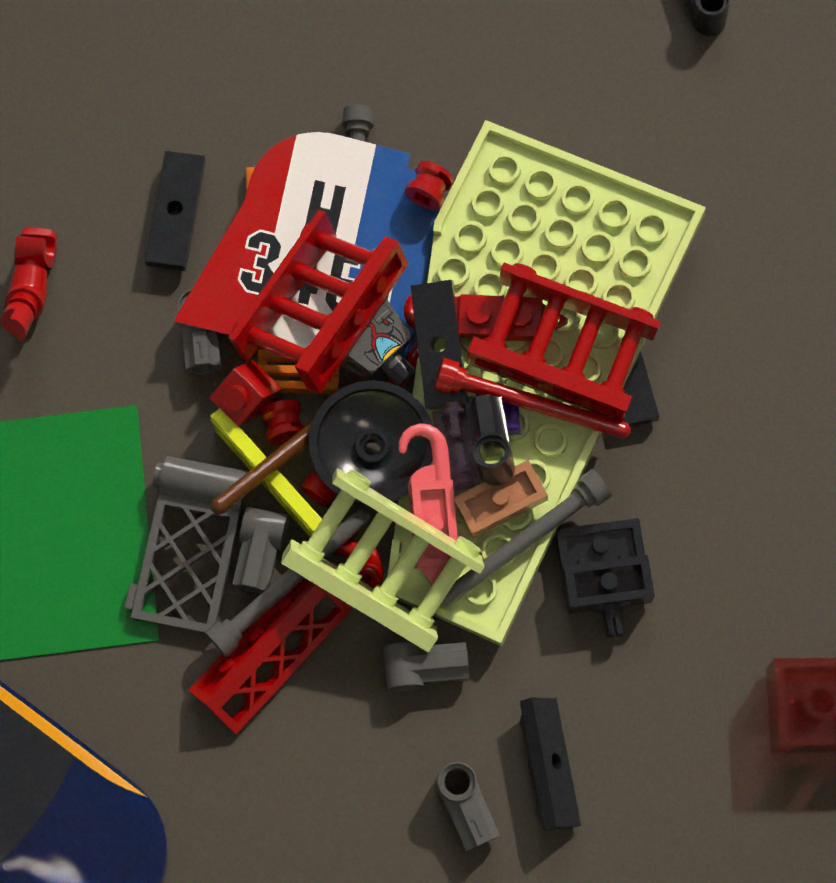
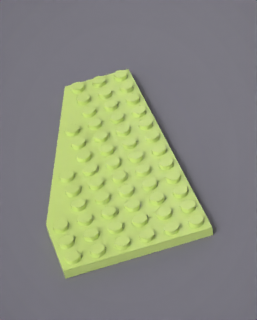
M485 120L434 221V236L427 283L452 280L454 282L455 297L460 296V294L505 296L509 287L499 284L502 265L504 262L510 265L521 263L533 268L539 276L627 309L631 307L642 308L650 312L653 318L656 319L701 224L706 207ZM526 293L523 295V297H534ZM566 308L562 309L561 315L568 319V324L554 330L543 357L546 360V364L562 369L564 366L567 367L587 317ZM602 322L583 370L586 376L585 379L598 384L607 381L624 337V330ZM641 337L622 388L631 373L646 338ZM442 338L435 342L434 349L436 352L445 350L447 346L446 340ZM461 338L463 362L467 374L584 409L466 364L467 353L472 339ZM526 341L504 342L507 345V349L519 354L528 352L531 342ZM418 358L413 396L419 400L427 411L433 427L439 429L445 436L449 451L451 480H453L455 497L484 482L478 474L472 455L473 445L466 405L427 410L425 407L420 359ZM467 391L468 402H471L476 397V394ZM519 407L521 435H509L515 466L529 460L548 495V501L475 538L472 537L455 505L457 537H464L480 548L479 555L482 556L483 560L575 492L574 487L578 485V479L582 477L602 432ZM494 455L489 457L485 463L494 464L503 457ZM408 494L399 499L398 505L410 512ZM397 523L395 524L394 539L392 540L388 575L412 539V532ZM558 526L451 606L443 607L440 605L433 616L502 647ZM465 566L458 578L471 570V568ZM413 568L396 596L399 601L418 608L432 586L420 568Z

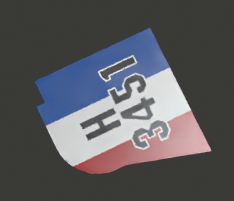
M323 132L295 135L273 146L264 154L254 168L242 206L175 317L174 322L230 335L235 323L244 316L300 237L303 227L310 223L318 210L326 213L337 238L369 251L376 249L384 236L399 241L409 265L386 298L412 335L408 347L401 353L405 357L412 347L415 330L408 326L404 319L403 307L406 299L411 294V285L424 284L433 243L434 221L439 213V209L432 211L416 205L405 194L407 184L416 177L415 170L408 168L410 153ZM325 251L314 269L350 283L355 280L364 266ZM303 283L292 298V301L325 315L332 313L341 300L340 297L307 283ZM282 314L269 331V333L303 348L309 346L319 332L315 328Z

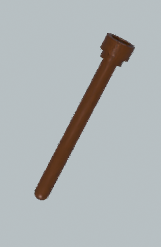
M312 422L212 500L210 505L212 512L217 515L225 513L309 445V432Z

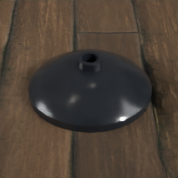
M361 381L347 385L328 397L314 416L309 432V452L313 467L320 480L336 495L339 494L341 489L332 484L335 470L338 468L347 473L349 469H352L370 480L369 488L394 502L409 494L408 484L412 474L425 466L431 465L433 461L431 443L425 437L417 436L411 439L405 454L399 452V440L403 432L410 426L419 423L433 426L431 419L419 400L397 385L383 381ZM369 443H376L380 447V451L376 455H368L364 448ZM357 498L353 502L361 505H366Z

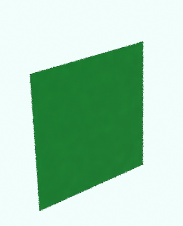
M137 405L0 421V660L159 641L158 624L134 620L131 618L132 610L124 608L130 583L138 585L149 539ZM153 572L151 573L149 585L154 582ZM155 590L146 595L144 612L157 614Z

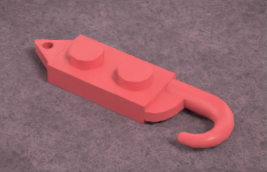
M419 423L410 426L403 432L399 440V452L405 454L410 440L414 437L422 436L431 443L433 465L425 466L415 471L410 477L408 484L410 513L457 540L454 488L450 475L449 451L445 436L439 429L429 424ZM429 543L414 568H420L432 586L451 556Z

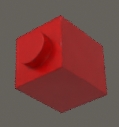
M252 360L234 368L209 398L239 427L257 418L261 413L260 410L268 405L282 388Z

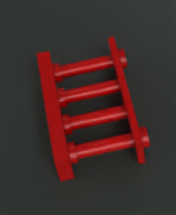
M318 210L310 223L303 227L300 237L244 316L235 323L232 333L228 337L241 359L247 362L258 347L295 362L296 365L294 367L306 388L321 394L409 265L399 241L384 236L377 248L372 251L337 238L326 213ZM325 251L364 266L355 280L350 283L314 269ZM307 283L336 295L341 300L332 313L325 315L292 301V298L302 284ZM281 314L319 330L310 345L305 348L269 333V331Z
M504 262L500 272L499 284L509 288L489 337H484L483 340L473 337L468 349L466 364L592 412L623 421L632 396L625 394V390L622 388L641 337L653 341L661 321L654 319L650 312L642 308L631 307L627 309L539 276L533 268L521 263L510 265ZM526 293L537 298H543V300L547 301V305L528 352L519 354L507 349V345L504 342L523 295ZM566 308L587 317L567 367L564 366L562 369L546 364V360L543 357L562 309ZM603 322L624 330L625 334L607 381L598 384L585 379L586 376L583 370Z

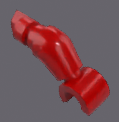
M27 227L22 230L20 236H16L15 265L17 266L14 268L9 290L5 298V310L1 316V324L7 332L15 335L21 342L25 339L32 322L39 318L45 307L47 298V270L42 267L52 268L57 251V235L51 229Z

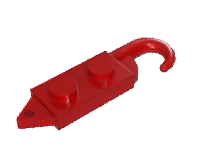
M410 294L405 301L403 314L408 326L416 331L412 294ZM460 294V296L455 297L460 338L473 339V337L484 339V337H489L505 296ZM522 298L505 341L532 342L546 307L543 303V298ZM560 314V321L557 322L555 330L568 324V319Z

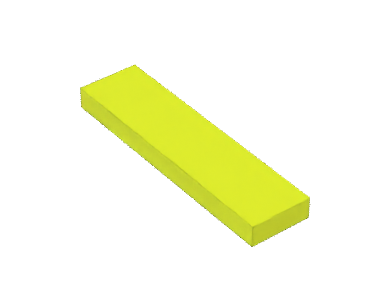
M220 408L210 416L214 431L249 470L266 458L244 431ZM277 470L263 481L262 485L303 531L311 537L321 522V517Z

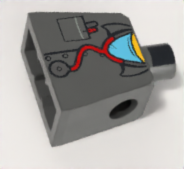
M387 298L381 304L340 366L360 381H372L383 371L397 386H401L416 370L401 355L408 347L412 335Z

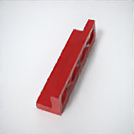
M304 578L242 633L244 638L238 642L240 647L228 658L221 654L188 691L237 735L352 609L346 602ZM326 596L336 607L324 620H314V607ZM303 630L302 644L295 651L285 652V638L292 631ZM274 661L273 675L266 682L255 683L258 667L263 662ZM245 693L244 706L231 718L221 707L233 694Z

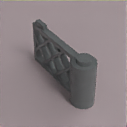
M167 456L164 463L158 462L156 464L153 475V487L159 488V495L139 582L138 585L130 583L124 607L125 609L132 610V619L205 633L218 621L240 517L247 495L221 515L213 513L210 505L212 500L249 471ZM166 507L184 510L192 523L170 536L163 525ZM191 512L201 513L204 515L195 520ZM214 516L230 519L227 534L211 544L200 528V525ZM196 528L207 547L186 561L175 541ZM162 531L166 539L158 544ZM171 545L182 564L161 577L153 565L155 555ZM224 545L222 557L220 558L216 549ZM212 553L220 565L218 575L202 585L190 566ZM187 569L198 588L177 601L166 585V582ZM153 572L157 580L149 585L151 573ZM215 585L213 597L211 599V597L207 593V590ZM162 586L173 605L159 614L144 612L146 595ZM203 594L210 605L207 624L190 621L181 607ZM177 610L182 619L169 617V615Z

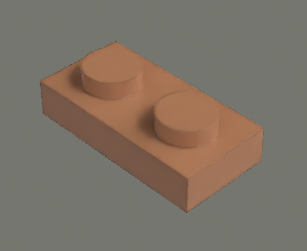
M526 460L515 466L514 475L507 483L489 485L483 482L455 496L454 500L472 537L475 538L548 501V495L529 460Z

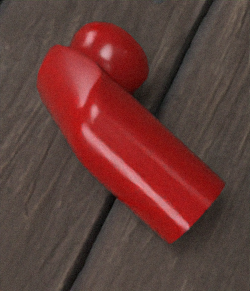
M350 538L334 554L348 559L359 541ZM376 548L359 573L362 576L360 581L372 588L381 584L384 577V568Z

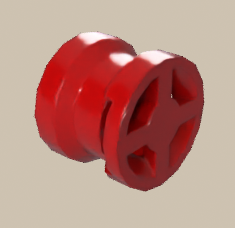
M421 161L415 169V179L410 181L405 188V194L413 203L422 208L432 211L438 210L444 202L443 193L451 188L454 178L442 166L429 161Z
M289 399L273 402L260 410L262 420L268 425L265 435L267 443L270 445H283L305 427V425L300 423L299 415L302 409L298 400Z

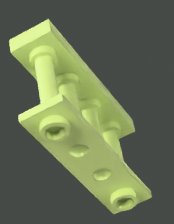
M337 468L332 477V484L341 489L309 541H303L302 544H299L291 539L283 552L281 564L429 653L438 639L437 628L433 625V615L465 566L479 574L482 572L485 566L482 556L479 555L481 550L464 537L459 536L457 540H454L369 488L370 480L357 471L349 469L345 473ZM357 498L378 511L345 564L340 563L337 567L323 558L325 556L323 549ZM392 521L415 535L382 586L376 585L373 589L360 581L362 576L359 573ZM430 543L450 555L451 558L419 607H413L410 611L396 603L398 600L396 594Z

